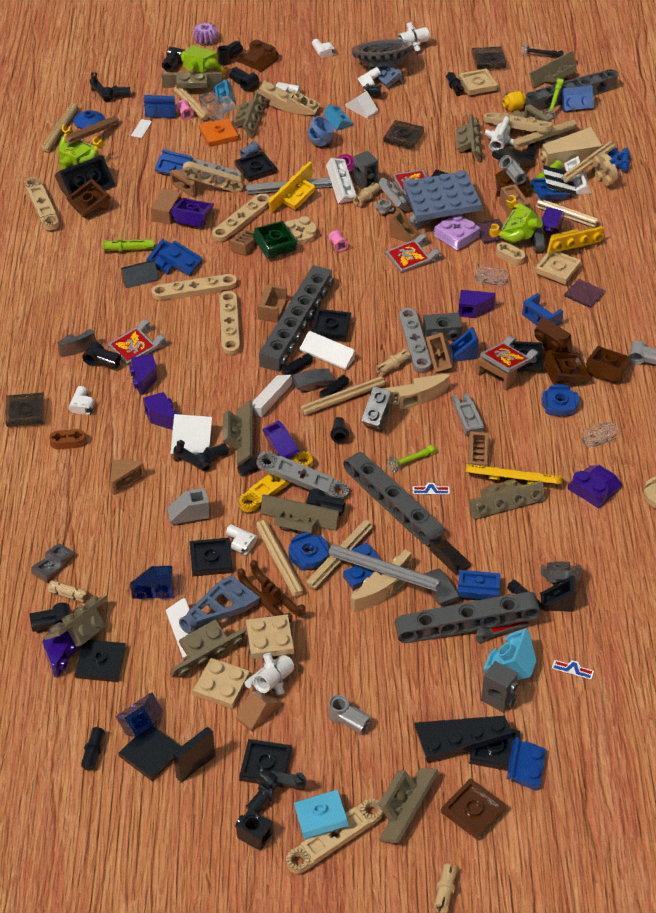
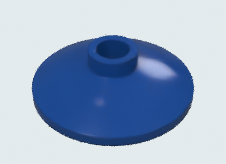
M87 110L78 113L74 117V124L76 127L83 129L105 120V118L98 111Z

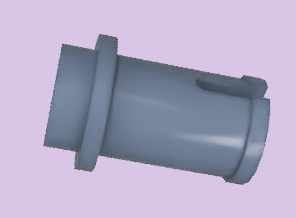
M251 142L249 146L240 150L241 157L244 158L254 153H259L260 145L257 142Z

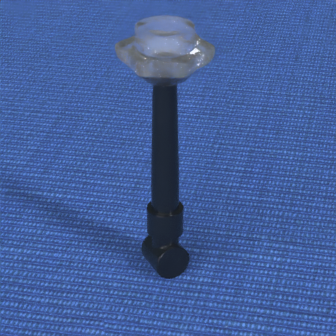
M527 42L521 45L520 51L523 57L529 52L557 56L558 58L564 54L562 50L556 52L555 50L531 49Z

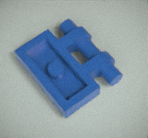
M614 148L607 153L611 157V160H609L611 164H615L616 168L621 169L623 172L628 171L630 166V152L628 148H623L622 152H618V148Z

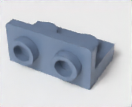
M393 65L378 67L381 75L376 78L387 88L397 80L401 84L404 82L402 79L403 74L398 68L394 69Z

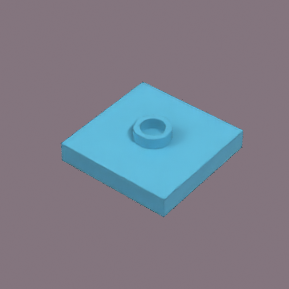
M338 790L294 802L304 839L349 826Z

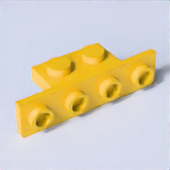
M309 161L306 165L302 166L275 195L270 197L268 204L271 213L282 203L296 210L316 190L315 185L306 181L314 173L312 162Z
M601 226L583 231L576 229L553 234L550 238L547 253L552 254L599 243L602 240L605 228Z

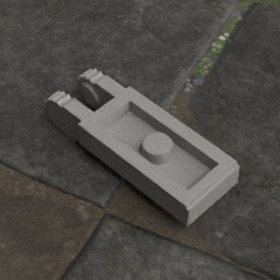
M386 178L380 179L379 186L398 208L409 212L412 209L408 204L409 201L406 197L400 195L401 191L396 188V185Z
M463 394V403H460L457 395H453L452 402L465 435H469L470 431L484 432V425L469 394Z

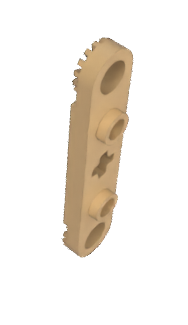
M494 112L483 115L484 123L487 124L493 123L498 125L502 123L505 116H508L510 118L508 123L510 128L540 133L552 131L551 122L536 120L534 117L524 118L512 116L508 113L500 114Z
M37 177L27 178L24 181L25 189L43 228L46 230L58 228L59 219L40 179Z
M258 194L213 229V240L225 242L229 237L235 235L261 214L265 208L269 207L268 200L270 196Z
M224 274L160 284L152 288V297L156 301H164V299L172 300L222 292V290H232L237 286V278L232 274Z
M225 291L219 296L222 351L225 355L233 356V354L236 355L240 351L237 295L234 292Z
M374 798L366 799L357 807L355 806L346 812L345 815L349 826L310 837L300 843L298 847L288 852L286 856L288 870L295 874L305 872L377 823L383 816V812L378 806L379 800ZM368 807H374L378 812L375 815H368L365 810ZM332 832H334L335 834H338V833H339V838H338V839H337L336 837H332V838H331V833H332ZM295 857H301L304 859V862L297 866L294 863L292 864L291 860Z

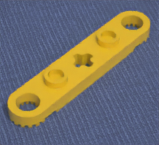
M300 451V453L295 454L290 459L309 468L313 465V456L309 452ZM301 459L308 460L307 463L299 462ZM269 473L249 488V491L239 497V508L244 512L255 511L261 506L263 494L274 496L291 482ZM247 500L253 501L252 504H244V502Z
M466 464L465 471L488 475V479L500 480V477L527 480V484L539 481L562 484L563 476L472 464Z

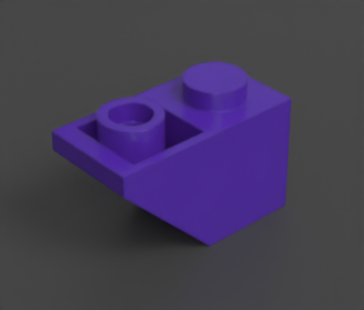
M546 207L542 217L543 230L554 234L556 231L560 232L565 212Z
M461 290L459 316L477 318L494 309L496 293Z
M153 354L131 358L132 365L129 366L130 375L135 377L132 378L134 389L138 388L140 395H144L158 379Z
M165 392L144 397V411L150 423L173 430L174 414H178V412L173 410L171 398H167Z
M279 420L262 429L270 448L278 456L291 459L299 452L287 429Z
M68 631L60 636L42 641L46 658L56 678L59 677L62 671L66 670L68 660L78 649Z

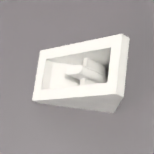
M367 91L345 104V107L367 119L378 113V109Z

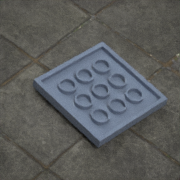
M457 171L456 173L403 181V188L416 221L482 210V204L467 171Z

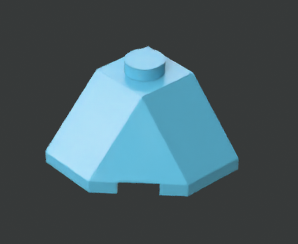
M525 628L510 633L505 638L507 642L499 650L494 648L489 653L483 668L485 673L494 661H497L518 672L517 681L531 677L536 657L530 632Z

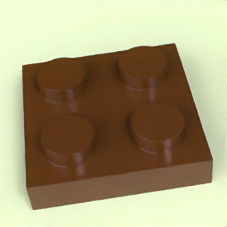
M470 778L443 805L441 813L477 840L505 811L506 804Z

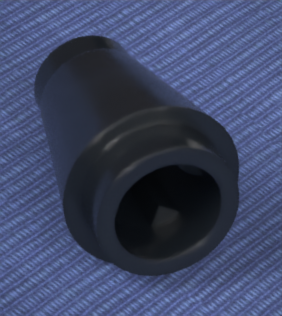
M341 417L334 419L330 433L332 440L336 443H344L349 437L345 420Z

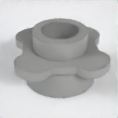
M381 199L375 205V209H378L380 214L394 211V207L391 206V202L387 199Z

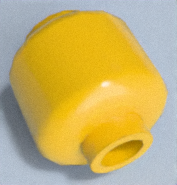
M519 90L507 92L502 100L503 107L509 112L523 109L526 104L525 94Z

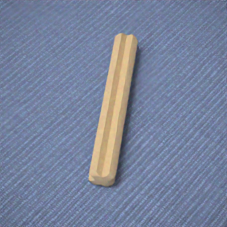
M177 86L174 87V92L182 100L188 101L189 107L194 110L200 119L206 121L209 118V114L184 88L177 89Z
M540 199L536 203V207L542 210H546V207L563 210L565 218L591 227H596L598 224V218Z

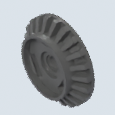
M401 39L371 41L354 46L352 48V55L362 60V65L390 66L403 62L405 55L412 52L413 43Z

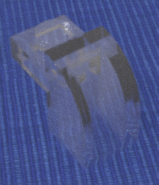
M213 91L199 96L201 108L214 120L223 119V113L235 109V103L228 96L219 98Z

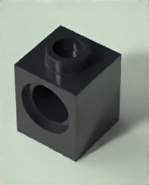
M251 809L245 815H241L235 825L237 838L261 851L273 834L272 821ZM252 827L257 828L256 830H249Z

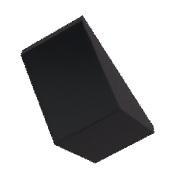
M572 575L541 592V609L543 611L573 612L577 595L575 577Z

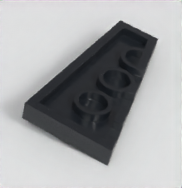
M505 715L414 723L427 763L512 738V732Z

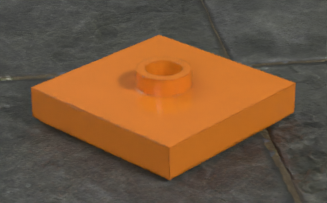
M229 118L199 125V130L209 147L239 140L238 134Z

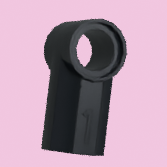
M236 40L228 46L222 45L217 48V58L220 65L230 64L231 59L243 51V46L239 41Z
M170 46L167 56L162 62V68L166 72L174 70L177 64L182 62L181 53L185 49Z
M237 67L232 68L229 73V77L238 82L244 91H248L260 83L255 73L248 74Z
M92 342L82 355V359L90 366H95L98 363L117 369L120 365L121 354L105 350L100 343Z
M312 489L305 503L339 511V516H343L346 500L326 496L323 491Z
M64 602L57 603L50 610L30 613L32 632L49 629L57 623H62L63 617L72 614L70 605Z

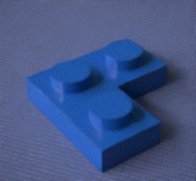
M368 543L351 549L352 551L380 559ZM356 565L343 571V577L350 587L355 590L362 586L367 577H370L377 571Z

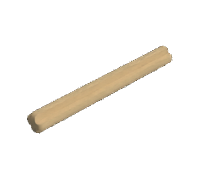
M71 103L41 146L43 152L51 150L63 132L62 126L64 124L67 126L78 110L77 103Z
M572 119L552 126V131L548 133L534 132L513 140V146L520 148L575 129L577 122Z
M609 141L562 175L564 182H569L591 166L594 157L612 151L615 148L613 141Z
M380 376L307 403L301 407L302 413L308 415L372 391L374 386L381 388L385 385V381Z
M258 521L256 523L257 529L294 597L301 596L303 588L267 521Z
M363 520L340 547L349 550L353 549L373 528L371 522ZM330 556L307 580L306 583L309 588L316 589L342 560Z

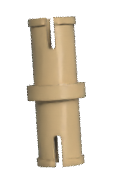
M373 182L369 187L363 188L361 193L353 198L354 204L361 206L365 201L372 199L373 195L380 191L379 184Z
M403 349L396 355L389 356L385 362L376 366L377 373L380 376H384V374L392 369L399 368L400 364L411 358L409 351Z
M451 864L443 865L441 879L436 885L437 896L433 908L438 912L439 906L442 905L440 913L448 912L451 895L455 892L454 881L458 869L453 865L452 871L449 872Z

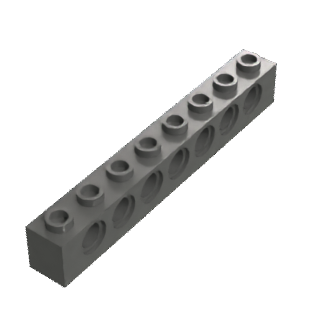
M315 265L311 267L259 352V367L280 372L281 368L287 364L290 354H293L296 343L300 342L303 331L307 330L310 320H313L316 309L320 308L323 298H326L329 287L333 286L332 270Z

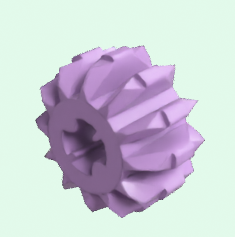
M199 23V25L195 26L193 37L196 43L207 45L216 42L218 31L215 25Z

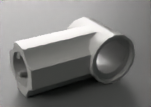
M505 155L500 159L499 166L516 185L523 184L526 181L527 174L516 160L509 155Z
M642 341L632 343L628 355L632 357L630 361L632 364L639 365L646 362L656 365L655 348L647 347Z
M334 695L330 699L329 719L335 723H343L360 734L364 733L371 721V716L349 704L348 699L343 695Z

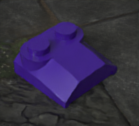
M183 197L172 207L171 215L178 224H190L193 227L199 228L205 225L206 217L214 207V203Z
M590 465L584 471H578L573 475V480L568 484L567 489L595 507L600 508L622 487V483L614 473L604 467Z

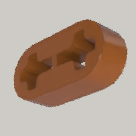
M80 429L54 431L49 436L50 445L54 449L80 448L86 444L85 432Z

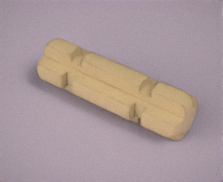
M51 580L48 584L49 592L55 594L58 592V595L71 599L76 598L80 602H84L87 598L86 590L80 588L77 590L76 587L64 583L59 584L60 582Z

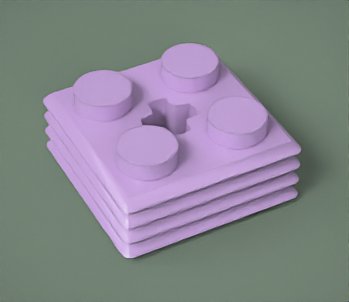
M461 214L452 215L434 227L436 228L434 229V236L456 250L461 249L480 236V227L475 225L473 221L464 218Z

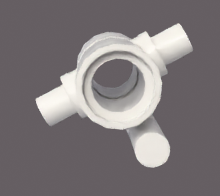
M412 22L407 23V32L399 33L397 38L411 41L415 52L421 51L420 43L429 41L430 33L427 27L416 29L413 27Z
M505 116L502 123L496 126L495 131L487 129L484 135L491 139L489 143L491 151L503 149L507 144L513 145L514 139L509 136L511 128L508 125L510 121L508 116Z
M266 653L263 655L264 667L245 681V686L247 688L254 686L261 693H267L273 688L276 695H282L284 693L283 679L294 671V663L286 655L273 659L271 653Z

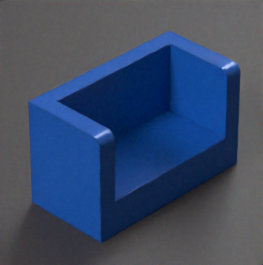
M539 293L523 301L522 315L537 326H539L538 321L542 317L557 326L562 324L564 311L559 309L552 314L539 305L541 296Z

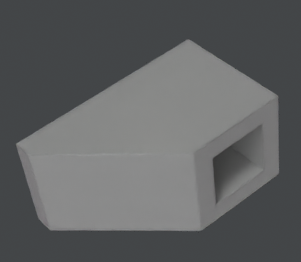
M205 488L185 491L167 507L171 525L210 518Z

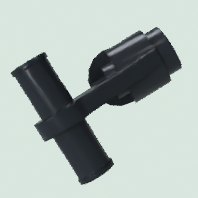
M94 72L91 73V90L94 91L95 88V91L99 93L104 102H110L116 96L130 97V87H116L115 85L112 88H104L97 78L98 74L95 72L94 76Z
M179 440L173 449V459L179 462L182 458L202 471H207L212 467L211 462L214 461V458L227 455L229 451L227 445L221 443L211 448L206 447L203 453L195 455L184 448L185 442L183 440Z
M264 769L257 777V781H259L258 792L245 807L258 813L268 800L271 801L273 799V790H275L278 784L302 790L306 785V777L300 772L295 775Z

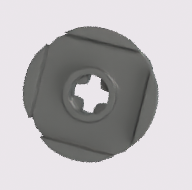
M564 561L548 562L547 567L544 564L541 565V575L547 577V582H559V579H567L573 575L576 582H578L580 576H582V566L576 563V567L570 566V562Z

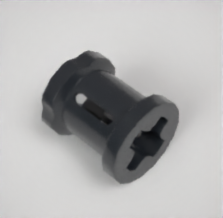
M366 84V91L370 96L381 98L382 85L373 86Z

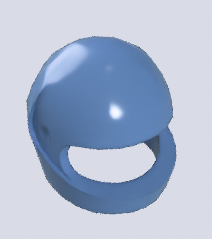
M316 116L311 120V127L308 128V138L315 146H326L333 138L334 126L329 120Z

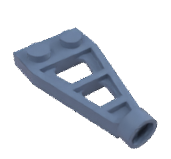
M231 575L211 588L187 612V615L179 619V625L185 633H190L199 626L208 624L215 619L218 621L246 612L259 604L260 597ZM223 595L233 605L223 607L215 599ZM208 605L215 613L207 615L201 609Z

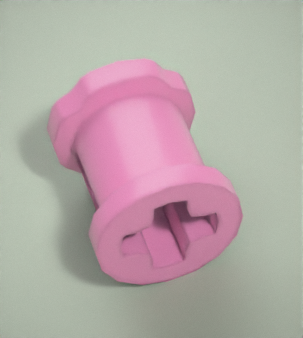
M180 100L177 102L176 109L181 113V117L184 120L191 119L194 115V110L189 107L188 101Z
M339 230L332 231L328 236V240L334 244V249L337 252H343L347 249L349 243L342 237L343 234Z

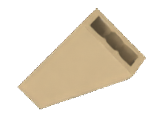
M590 127L543 144L540 158L546 166H550L555 160H559L564 164L575 157H579L583 161L600 149L602 144Z

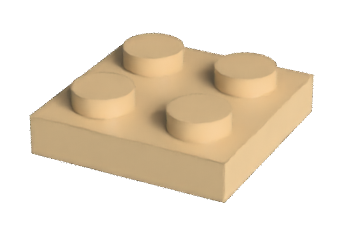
M487 69L458 74V79L468 95L497 90L498 85Z
M561 252L547 253L535 267V273L566 285L580 267L581 260Z
M288 614L246 620L251 659L263 658V655L266 653H271L272 656L294 654Z
M210 658L193 689V696L233 709L245 687V681L250 677V671Z

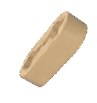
M506 242L497 244L496 255L499 258L517 266L524 263V251Z

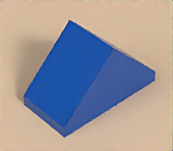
M473 327L450 345L453 352V362L477 359L479 340Z

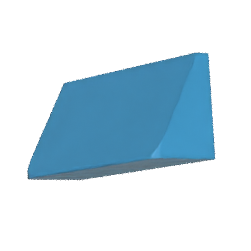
M227 79L214 86L218 106L236 103L233 87Z
M327 106L324 116L332 123L335 130L353 126L352 121L340 107Z

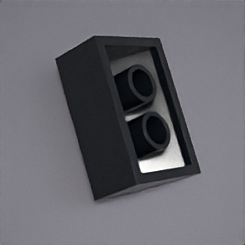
M103 155L60 170L55 174L61 191L67 197L90 179H93L103 190L115 186Z

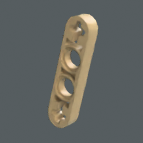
M194 162L183 164L182 173L186 178L232 192H239L243 189V180L237 175ZM207 172L209 173V176L203 177L201 176V173ZM218 177H223L225 180L219 182L216 179Z

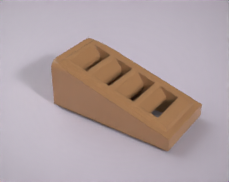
M245 229L230 242L231 251L246 256L256 243L253 238L254 232Z
M470 431L468 439V464L488 466L489 433ZM473 448H483V450H474ZM473 453H475V454H483V456H476V455H473ZM473 459L483 460V462L473 461Z

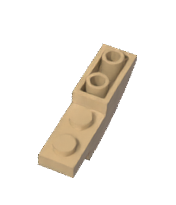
M265 80L257 92L271 100L269 105L290 113L315 115L320 107V103L304 96L300 92L293 90L290 94Z
M449 373L414 378L412 384L382 389L393 393L395 399L392 405H398L399 410L411 408L433 400L447 391L449 388Z
M404 550L400 555H396L392 564L408 569L411 566V552ZM374 572L364 580L358 591L355 590L350 597L351 611L358 612L383 602L397 592L406 581Z

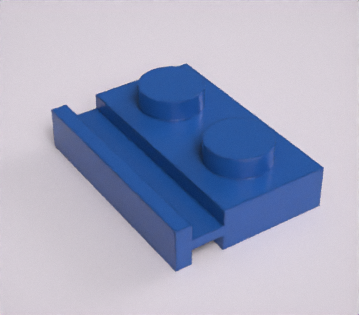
M593 85L562 88L563 111L594 108Z
M144 95L145 117L176 118L175 96Z
M162 149V154L158 159L155 171L170 176L171 170H182L183 164L193 161L192 156Z
M533 178L530 182L531 185H534L533 189L540 200L567 199L569 196L568 193L547 188L545 178Z
M162 239L146 261L155 260L157 270H163L167 275L173 266L160 258L162 253L172 243Z
M174 240L173 244L162 253L160 259L190 276L198 267V264L202 262L203 258Z
M459 570L457 593L459 597L473 599L499 597L500 573Z
M516 737L512 743L506 779L516 780L518 784L537 790L541 783L546 749L527 741L522 742Z

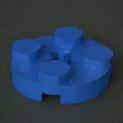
M552 385L548 390L543 391L541 403L548 415L572 416L578 408V393L571 391V387L567 385Z
M302 533L291 540L288 555L291 562L297 565L300 570L306 571L319 567L328 559L329 546L322 536L318 535L316 537L312 536V533ZM305 549H309V550H313V551L310 552V553H307V552H305Z

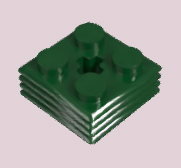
M284 221L254 228L253 238L266 258L295 251L297 248V241Z

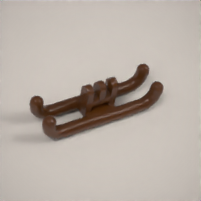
M256 560L250 562V568L255 578L261 583V592L247 579L245 570L243 568L238 569L239 581L260 597L259 603L273 616L284 615L276 607L280 602L296 616L305 614V606L300 604L297 607L268 577H265L260 571ZM286 613L285 615L288 614L289 624H291L293 616L291 613Z

